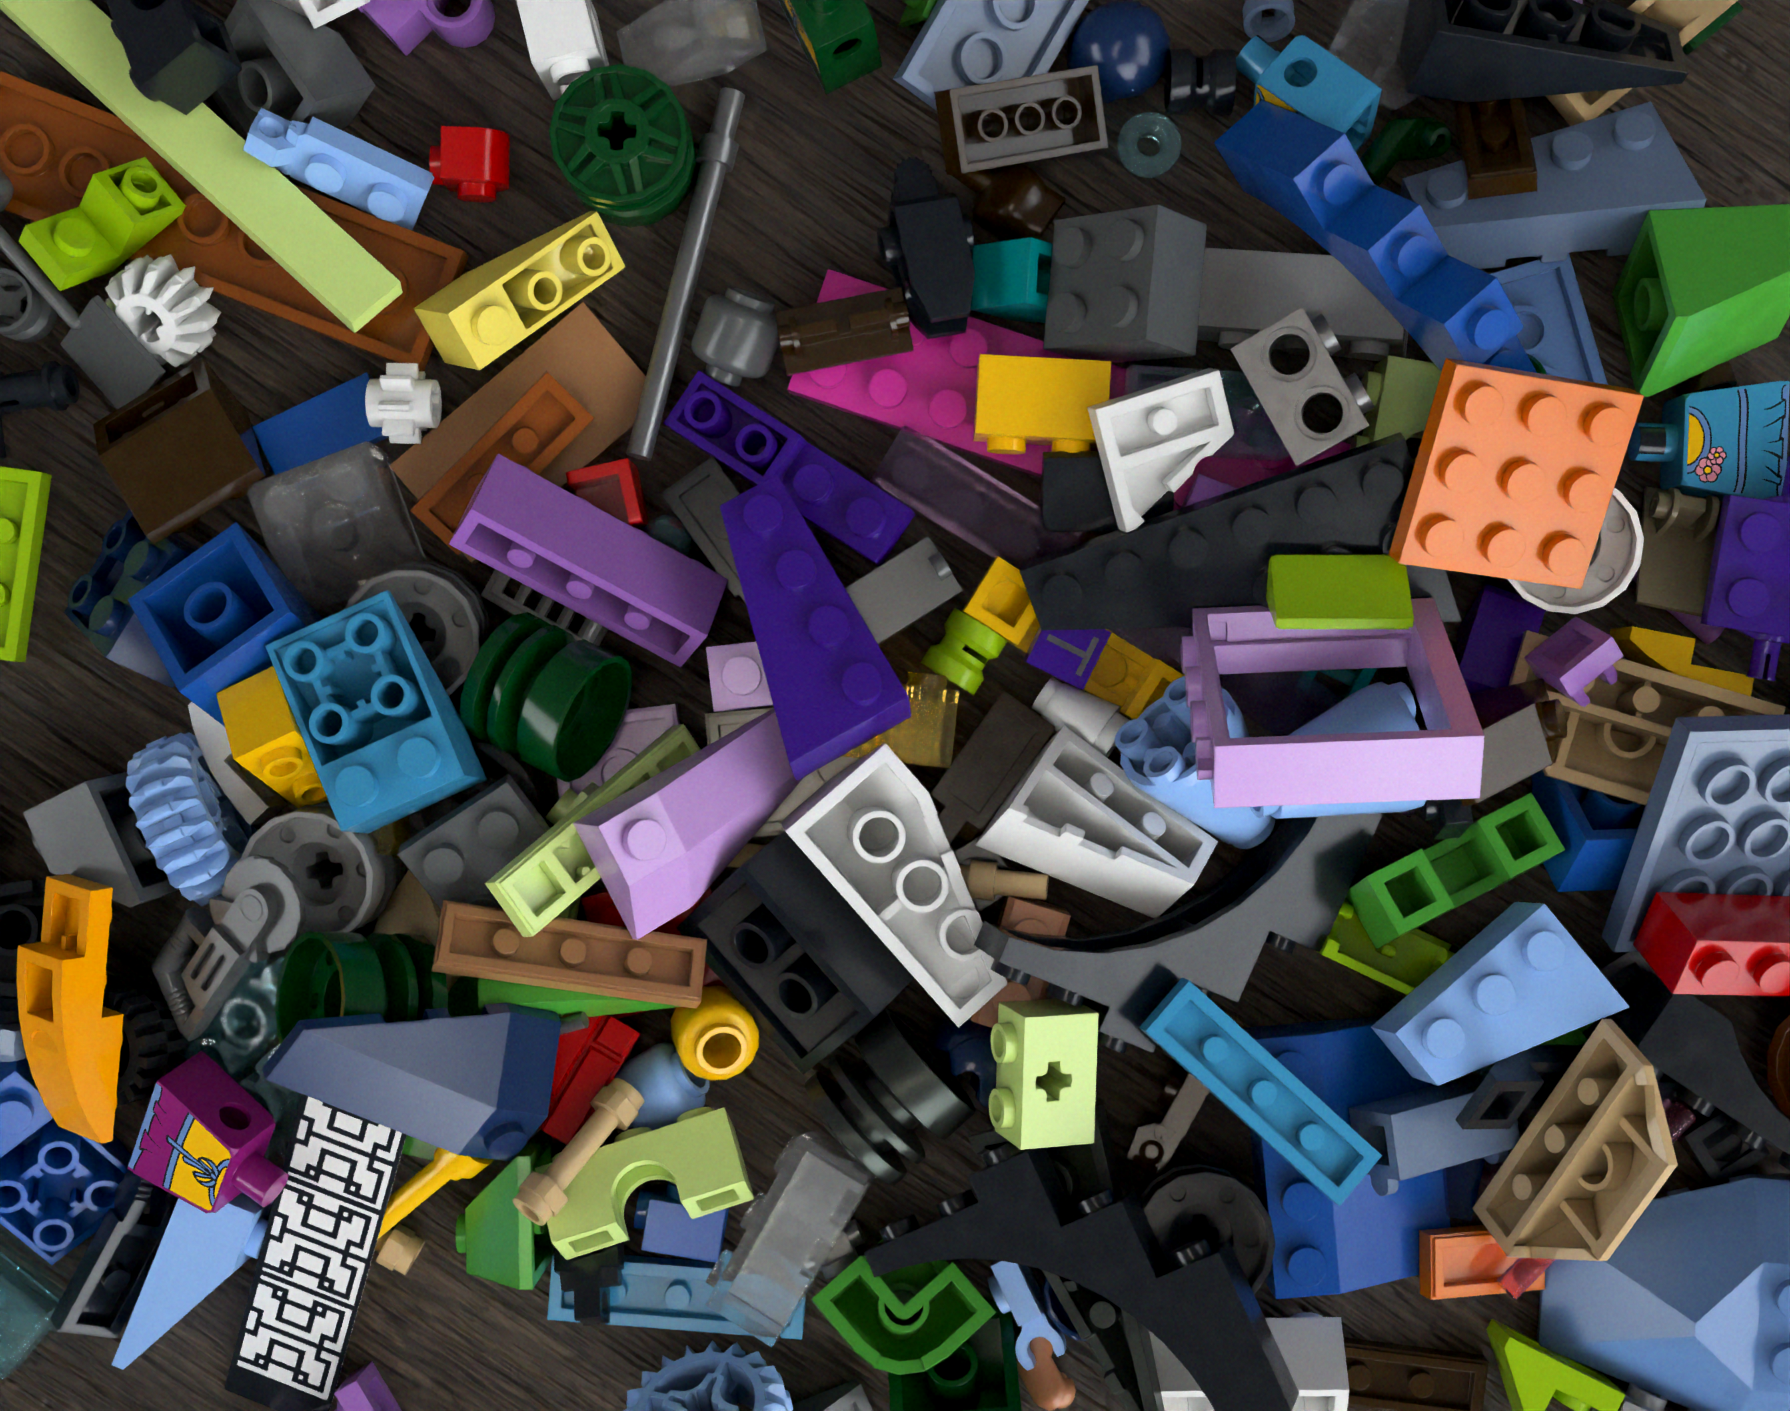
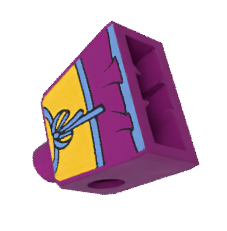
M200 1051L157 1080L128 1165V1169L134 1174L205 1213H216L242 1192L262 1207H266L280 1194L289 1177L285 1171L264 1157L276 1126L273 1116L204 1052Z

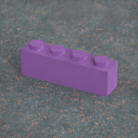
M497 454L476 487L449 545L679 667L687 661L708 636L728 581L727 578L710 570L702 563L688 558L650 537L644 531L626 524L593 506L587 500L573 495L535 474L527 467L519 465L500 454Z

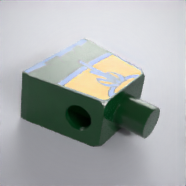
M778 0L826 95L882 67L875 25L864 0ZM850 39L855 40L856 44L849 50L833 54L835 49L842 43Z

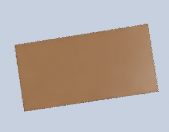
M582 302L441 421L438 428H433L421 438V444H414L389 466L419 500L547 371L594 417L539 474L540 477L565 489L568 486L565 472L592 466L632 432L646 376L585 303ZM462 552L471 563L476 564L479 562V560Z

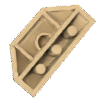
M1529 630L1524 631L1508 686L1540 679L1535 676L1524 657L1548 639L1549 636ZM1620 658L1613 664L1617 672V681L1613 685L1597 677L1583 688L1590 700V703L1585 707L1563 695L1561 691L1544 682L1549 700L1559 699L1562 704L1567 723V737L1560 740L1553 764L1542 770L1545 776L1646 806L1676 717L1784 715L1786 707Z
M1602 1019L1472 1208L1507 1257L1608 1261L1678 1166L1653 1065L1612 1019Z

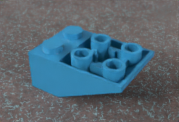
M383 591L265 646L341 831L371 833L487 780L466 728L460 719V715L390 591Z

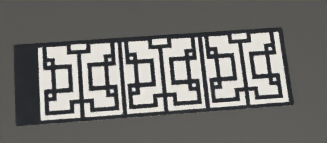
M302 1094L282 1168L289 1175L288 1181L273 1202L226 1379L225 1390L277 1411H330L403 1151L406 1134Z

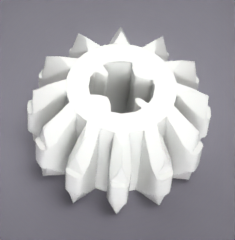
M171 254L165 257H158L155 260L148 255L133 260L125 266V270H121L110 279L109 285L105 287L109 295L105 302L159 364L164 365L168 362L176 368L180 364L188 363L197 355V352H202L211 344L212 338L216 335L213 326L217 323L221 312L206 302L210 299L214 287H200L194 281L195 266L183 268L179 271Z

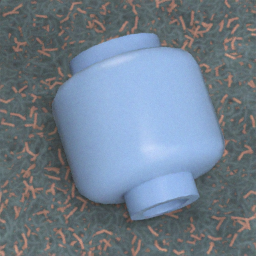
M669 1042L656 1044L624 1062L614 1077L623 1079L631 1084L644 1099V1104L638 1110L639 1115L628 1128L648 1127L655 1130L677 1123V1118L684 1112L704 1107L706 1102L705 1093L710 1088L709 1080L696 1077L683 1066L675 1045Z

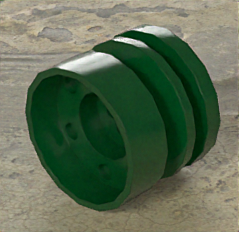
M623 64L593 68L569 84L555 104L549 135L553 158L583 206L589 211H597L600 218L605 222L629 228L655 224L678 210L693 188L698 163L696 162L697 154L694 137L688 125L685 112L669 85L648 70ZM620 129H629L633 138L624 140L622 150H614L610 141L618 140Z
M529 612L516 614L493 631L474 659L461 694L460 719L467 733L492 743L493 746L507 753L519 752L522 761L560 780L570 782L581 778L593 768L612 744L624 720L631 698L633 679L629 662L622 657L585 639L574 641L572 634L556 625L549 624Z
M306 932L293 942L285 955L277 981L275 1017L280 1045L299 1020L380 1013L387 1023L422 1020L425 1009L448 1008L446 973L431 971L435 946L424 935L411 933H395L393 935L370 933L364 937L362 934L351 932Z

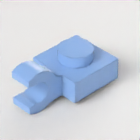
M994 1260L990 1266L994 1275L988 1277V1284L1000 1311L1003 1314L1011 1311L1018 1327H1022L1015 1346L1019 1363L1027 1371L1035 1367L1036 1359L1030 1349V1341L1037 1337L1046 1338L1052 1344L1053 1351L1057 1357L1063 1355L1066 1350L1065 1336L1046 1313L1043 1294L1031 1268L1007 1261Z

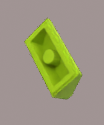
M1274 555L1269 560L1266 601L1275 627L1278 629L1413 628L1414 615L1406 564H1399L1389 555Z

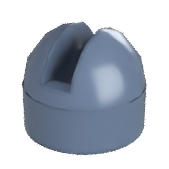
M1245 0L1243 6V26L1245 33L1251 39L1259 35L1267 42H1274L1284 38L1292 31L1295 25L1294 3L1292 0ZM1274 9V16L1262 17V10Z

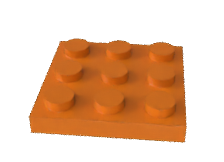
M1445 358L1388 555L1399 564L1582 589L1644 395L1630 388Z

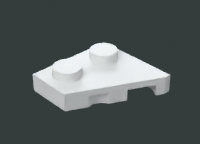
M1207 368L1087 407L1118 529L1126 533L1136 530L1144 522V519L1141 517L1168 490L1175 492L1193 475L1194 468L1201 459L1212 456L1234 435L1220 371L1213 368Z

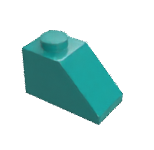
M1028 237L974 245L972 261L975 279L970 310L1011 321L1046 323L1053 244Z

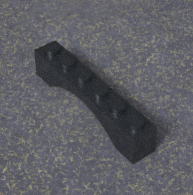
M1650 972L1629 1003V1008L1625 1009L1616 1025L1653 1065L1657 1083L1662 1075L1666 1074L1680 1083V1086L1673 1095L1709 1118L1714 1109L1718 1108L1732 1117L1725 1129L1760 1152L1767 1141L1783 1151L1776 1162L1790 1171V1120L1775 1108L1756 1084L1740 1052L1732 1021L1691 994H1672L1658 975Z

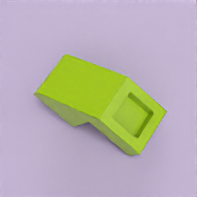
M143 157L93 174L79 207L25 225L19 242L57 289L62 291L114 271L183 213L186 205L148 159Z

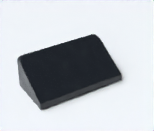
M1043 452L1040 507L1044 531L1099 532L1119 530L1099 452ZM1168 490L1141 517L1144 521L1173 511L1174 492Z

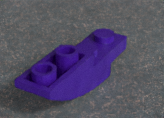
M699 370L663 423L710 457L713 456L716 461L753 486H757L778 474L804 520L833 539L836 538L877 566L883 564L915 516V512L910 507L808 443L801 435Z

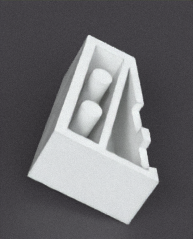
M1063 725L1033 759L975 845L1156 919L1196 883L1218 841L1192 821L1134 786L1122 768Z

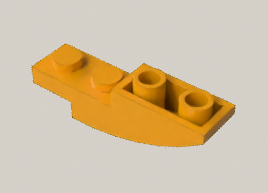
M71 874L46 876L41 942L18 945L16 983L18 1015L24 1050L33 1080L43 1103L58 1127L103 1144L113 1141L120 1050L123 1042L122 1027L124 1014L103 1007L104 989L107 982L106 963L109 928L112 920L113 887Z

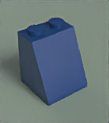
M237 522L128 599L178 691L224 727L216 693L272 667L273 664L265 647L266 645L323 619Z

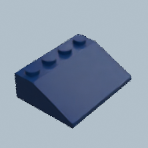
M1383 1016L1244 1028L1253 1039L1350 1127L1349 1108L1434 1086V1084L1412 1078L1371 1028ZM1250 1128L1255 1194L1271 1217L1276 1244L1270 1273L1264 1280L1275 1299L1342 1294L1419 1275V1230L1451 1228L1446 1168L1398 1181L1399 1187L1397 1192L1386 1196H1380L1374 1191L1371 1177L1366 1174L1345 1201L1338 1206Z

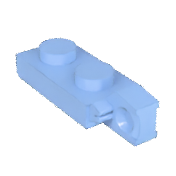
M263 108L259 110L250 126L243 151L270 167H276L285 175H290V177L374 215L381 220L394 223L409 230H413L434 180L433 173L315 117H312L309 124L295 120L289 121Z

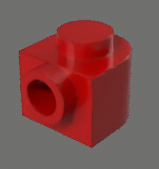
M441 126V146L431 145L429 170L433 173L432 176H434L432 185H445L449 191L457 192V198L463 201L479 203L496 201V192L509 189L510 135L500 130L483 127Z

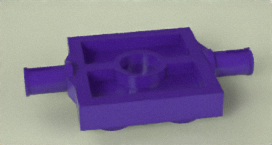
M1787 457L1781 496L1755 499L1724 495L1700 624L1735 629L1750 638H1754L1749 670L1746 677L1776 681L1775 676L1781 644L1790 643V457Z

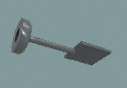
M0 169L1 213L11 201L14 186ZM0 225V249L71 328L60 345L112 404L119 409L152 389L166 371L99 295L93 297L80 315Z

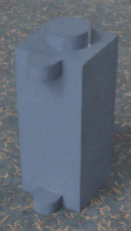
M1464 1077L1439 1086L1434 1085L1349 1108L1351 1128L1382 1155L1367 1173L1371 1177L1374 1191L1380 1196L1396 1193L1399 1187L1398 1181L1484 1157L1490 1164L1505 1161L1508 1157V1150L1513 1149L1520 1139L1517 1120L1510 1129L1461 1128L1455 1119L1484 1080L1483 1078Z

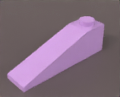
M773 708L575 821L573 825L632 939H640L691 908L803 778L796 781L786 754L775 709Z

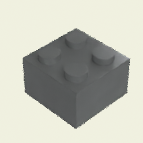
M1158 204L1055 220L1043 349L1073 359L1111 361V363L1195 356L1207 224Z

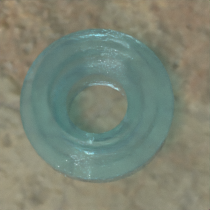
M1144 112L1135 115L1121 129L1117 141L1118 156L1124 167L1137 176L1153 178L1163 175L1174 166L1180 155L1181 136L1179 130L1168 117L1162 114ZM1151 137L1158 142L1160 152L1154 156H1145L1138 150L1137 142L1141 138Z

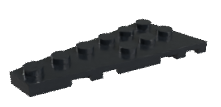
M1399 432L1145 520L1136 530L1126 533L1119 529L1021 563L1020 574L1041 630L1193 627V608L1260 605L1269 608L1266 601L1271 556L1389 554L1413 472V463L1405 438ZM1406 565L1411 599L1434 598L1442 622L1461 621L1446 570Z

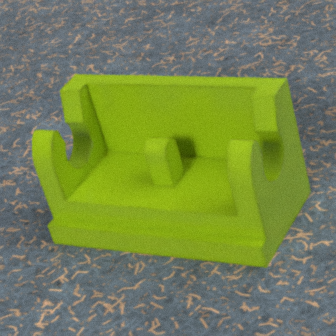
M1347 897L1338 912V916L1321 951L1318 952L1406 995L1411 993L1455 954L1449 951L1451 944L1419 929H1415L1376 950L1356 915L1354 906L1350 904Z

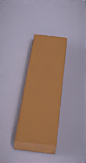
M443 900L431 971L696 1009L701 1003L707 939L651 931L640 939L635 940L632 939L627 927L555 917L535 936L523 937L503 909Z

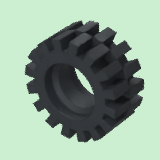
M138 982L104 989L103 1007L124 1014L122 1027L123 1042L120 1050L117 1084V1106L151 1098L157 1080L188 1060L179 1054L180 1050L189 1049V1041L185 1037L179 1036V1030L174 1017L169 1010L167 1001L163 999L164 995L159 985L150 987V982Z

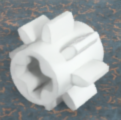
M386 363V375H380V379H370L368 381L365 395L368 423L371 427H382V435L389 436L390 443L421 444V431H427V428H438L440 424L442 398L439 383L437 380L425 379V371H419L418 363Z

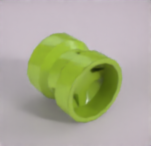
M954 608L944 624L946 634L940 644L930 646L920 663L974 696L984 680L982 673L984 666L988 660L999 656L1007 640L979 621ZM964 646L968 648L967 652L962 650Z

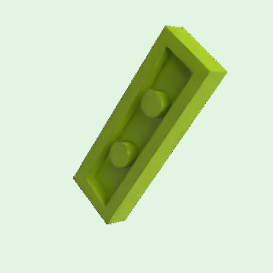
M0 466V660L25 662L52 475Z

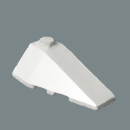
M884 742L828 780L788 815L781 824L785 832L959 1028L1008 983L1005 977L990 969L994 958L974 945L983 922L974 906L960 872V866L946 838L929 792Z

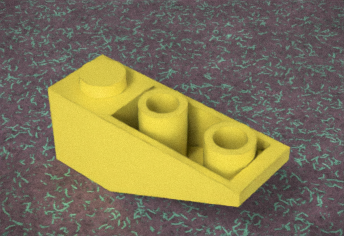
M589 211L461 275L413 309L445 363L481 370L626 266L598 212Z

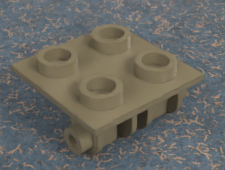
M1648 486L1644 488L1641 521L1644 543L1641 564L1637 570L1635 604L1702 617L1722 502L1719 501L1718 497L1708 495L1702 498L1681 493L1679 489L1672 487L1668 490Z

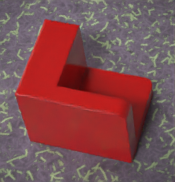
M629 458L565 472L568 486L575 490L577 497L587 500L593 506L640 530L651 528L638 467Z

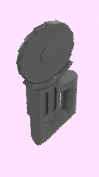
M258 854L238 860L227 872L224 886L222 887V894L209 898L212 918L199 908L192 907L187 909L151 964V969L162 994L165 996L176 1026L188 1041L196 1039L208 1028L252 962L258 963L270 958L269 953L288 948L301 935L303 924L306 921L304 905L306 901L299 887L300 883L288 870L289 868L276 861L274 857ZM197 944L199 946L198 950L184 971H182V965Z

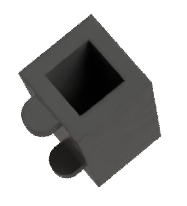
M929 536L845 588L878 645H881L951 601L963 591L941 553L938 552Z

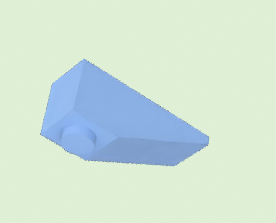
M242 1192L216 1213H205L178 1198L111 1364L112 1366L124 1370L251 1257L259 1258L268 1225V1220L266 1219L274 1201L266 1207H262Z

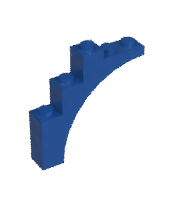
M1261 100L1214 142L1242 190L1275 209L1334 256L1406 329L1441 372L1445 358L1537 373L1516 335L1524 326L1498 278L1449 256L1420 204L1374 185L1345 133Z

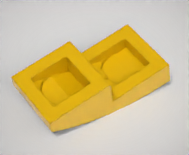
M1633 626L1610 630V635L1615 640L1619 649L1630 661L1751 696L1754 678L1746 677L1745 674L1691 664L1695 638Z

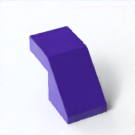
M1486 583L1483 584L1457 631V663L1469 694L1508 686L1524 631L1539 632L1545 613L1544 609L1523 599L1520 595Z

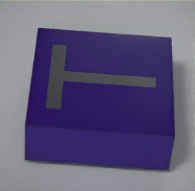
M1039 626L1023 661L1083 690L1111 632L1105 629L1041 630Z

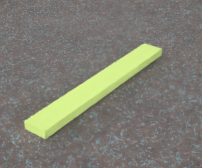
M0 0V9L354 333L403 293L401 282L275 167H270L243 151L246 141L203 102L185 115L160 100L154 102L146 98L135 87L129 76L131 66L122 43L112 30V20L91 0Z

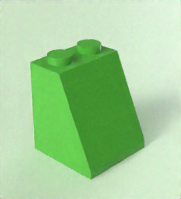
M1790 204L1648 211L1612 293L1636 392L1644 395V397H1650L1705 372L1718 364H1722L1778 338L1790 317Z

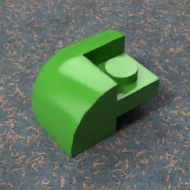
M860 1255L811 1299L857 1355L872 1367L897 1375L925 1372L947 1359L996 1313L953 1262L948 1264L946 1260L906 1266L874 1277L865 1255L863 1257Z

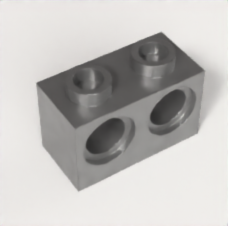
M1303 307L1231 348L1233 355L1296 466L1302 465L1369 427L1363 414L1374 408L1356 373L1354 372L1343 379L1330 355L1342 348L1323 314L1310 320ZM1286 337L1302 339L1306 342L1310 351L1307 365L1300 372L1292 375L1279 373L1274 369L1271 362L1273 347L1278 341ZM1327 394L1335 397L1341 403L1343 417L1338 427L1333 431L1323 434L1315 433L1306 426L1303 411L1311 398Z

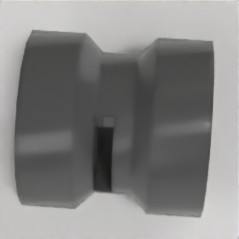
M0 268V334L21 343L36 342L46 337L54 328L58 313L24 275L6 268ZM24 300H25V302H26V310H25V313L22 312L23 307H24V303H23Z

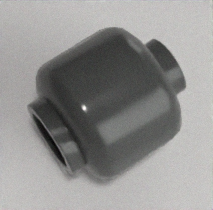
M728 286L725 294H712L706 299L691 343L693 353L700 360L707 363L704 374L719 382L737 387L740 386L743 377L760 378L767 374L779 343L777 321L773 312L775 303L773 301L734 286Z

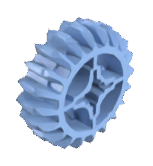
M190 732L186 734L179 733L169 738L164 736L146 744L145 749L134 753L133 759L128 761L126 787L131 794L129 805L134 810L137 818L135 826L142 831L146 840L145 848L151 850L156 859L157 868L165 871L169 884L176 889L179 888L183 897L189 901L196 902L200 906L209 904V898L222 894V887L224 886L227 872L240 860L250 837L257 830L236 810L218 785L203 757L196 736Z
M712 1340L705 1352L695 1353L687 1345L684 1357L676 1361L663 1355L661 1370L658 1373L642 1371V1388L627 1391V1408L623 1411H740L737 1406L738 1403L749 1407L753 1411H792L793 1404L789 1391L785 1390L780 1373L776 1371L774 1365L767 1366L759 1351L746 1355L745 1351L736 1342L723 1353Z

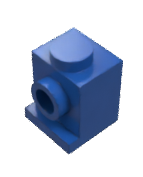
M668 1181L667 1186L657 1185L654 1191L641 1189L634 1218V1228L644 1229L641 1250L718 1263L723 1248L729 1208L691 1219L680 1201L677 1185Z

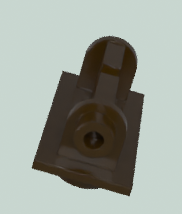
M901 287L775 312L787 376L914 351L909 328L908 310Z

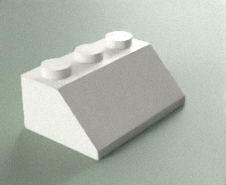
M1303 1312L1294 1314L1289 1318H1265L1299 1391L1292 1411H1347L1349 1382L1341 1317H1322L1316 1313ZM1149 1331L1164 1410L1214 1411L1210 1401L1189 1371L1167 1346Z

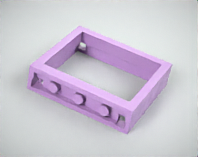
M1434 598L1411 599L1414 622L1413 628L1278 629L1275 627L1269 608L1262 605L1193 608V636H1182V644H1180L1182 674H1185L1187 707H1190L1192 743H1195L1197 780H1210L1214 808L1480 798L1485 736ZM1407 667L1427 730L1230 738L1219 675Z

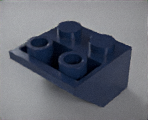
M129 509L124 518L115 522L107 531L102 543V553L90 572L82 575L74 583L69 593L68 606L64 613L105 658L172 688L174 682L128 599L198 550L199 547L175 533L153 544L146 537Z

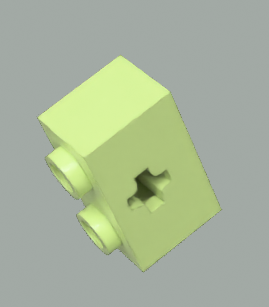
M1060 999L998 1003V1023L994 1024L991 1031V1050L997 1062L996 1088L991 1091L989 1096V1115L995 1131L1020 1150L1094 1143L1099 1013L1085 1005L1081 1008Z

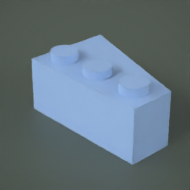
M1514 902L1371 1026V1028L1412 1078L1439 1086L1629 1008V1005L1545 903Z

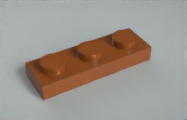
M546 371L410 508V511L452 551L459 555L462 551L449 545L476 487L497 454L525 466L539 475L594 417Z

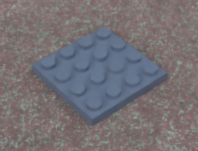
M1790 714L1676 717L1601 936L1613 952L1638 951L1633 943L1656 892L1790 896Z

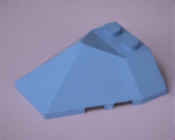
M1745 1174L1728 1178L1729 1183L1690 1191L1686 1187L1668 1191V1196L1653 1199L1608 1261L1545 1259V1290H1540L1537 1342L1539 1346L1624 1382H1632L1643 1390L1659 1394L1667 1400L1696 1411H1790V1177Z

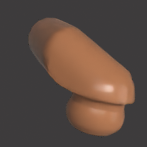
M1034 1338L1030 1341V1349L1036 1359L1035 1367L1027 1371L1017 1359V1370L1036 1405L1048 1411L1057 1408H1067L1075 1398L1076 1389L1074 1381L1057 1368L1052 1359V1344L1046 1338Z

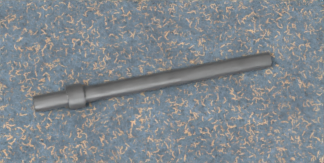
M721 88L710 132L704 133L701 137L696 162L701 167L626 452L627 455L637 459L651 461L724 176L725 173L732 172L739 147L738 143L734 141L745 99V95L736 89Z

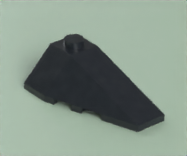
M1409 0L1400 46L1407 93L1419 94L1432 99L1443 98L1468 103L1681 84L1689 74L1677 28L1606 0L1596 2L1592 8L1573 0Z

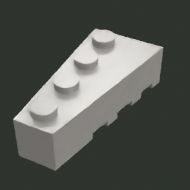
M1205 248L1197 340L1218 342L1220 348L1231 350L1234 346L1303 307L1310 320L1323 314L1342 349L1330 356L1381 361L1388 355L1406 357L1408 340L1406 329L1334 256ZM1297 337L1283 338L1273 347V349L1283 350L1289 354L1310 356L1309 347L1306 342Z

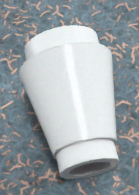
M1054 677L1046 683L1032 706V709L1041 714L1043 719L1056 727L1055 730L1057 732L1065 725L1107 758L1116 747L1115 736L1118 730L1130 721L1119 713L1121 706L1069 684L1061 683Z

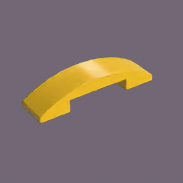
M996 556L962 611L1002 636L1021 651L1027 653L1040 624L1020 570L999 556ZM1105 629L1111 632V635L1083 690L1121 706L1119 713L1131 720L1137 719L1148 706L1163 697L1166 688L1171 682L1184 675L1161 660L1152 658L1109 629Z

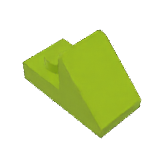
M1491 1319L1486 1330L1512 1411H1545L1552 1396L1574 1411H1590L1591 1407L1599 1411H1618L1625 1394L1604 1374L1539 1346L1536 1340Z

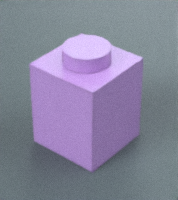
M756 641L706 647L713 712L773 706Z

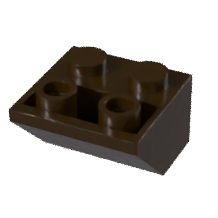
M203 357L93 424L98 457L144 534L153 544L172 533H182L190 529L198 522L201 515L227 499L234 500L244 496L255 486L257 481L265 477L248 412Z

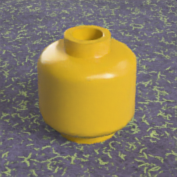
M719 985L703 986L701 1003L696 1009L676 1007L671 1017V1037L683 1066L696 1077L716 1081L727 1080L738 1075L753 1061L759 1048V1029L753 1016L726 987Z

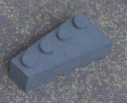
M1651 101L1531 138L1538 172L1537 191L1468 200L1462 160L1403 178L1400 195L1421 205L1449 256L1478 269L1505 267L1506 259L1532 256L1540 258L1541 263L1566 261L1570 252L1605 249L1607 256L1630 254L1649 210L1704 208L1707 200Z

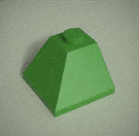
M539 1130L524 1148L477 1194L465 1208V1214L458 1215L456 1223V1248L458 1253H466L467 1274L518 1290H533L551 1262L552 1255L554 1254V1245L551 1242L547 1222L544 1226L535 1224L526 1218L513 1203L514 1197L519 1193V1187L531 1172H536L535 1168L552 1163V1136L546 1132Z

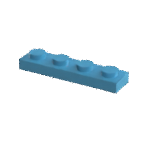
M1182 977L1139 1027L1329 1200L1338 1206L1345 1201L1382 1157L1374 1147L1190 980Z
M553 1254L547 1320L580 1322L574 1319V1291L564 1292L561 1290L560 1275L554 1272ZM624 1255V1269L621 1270L622 1285L609 1287L610 1323H606V1325L802 1340L808 1269Z

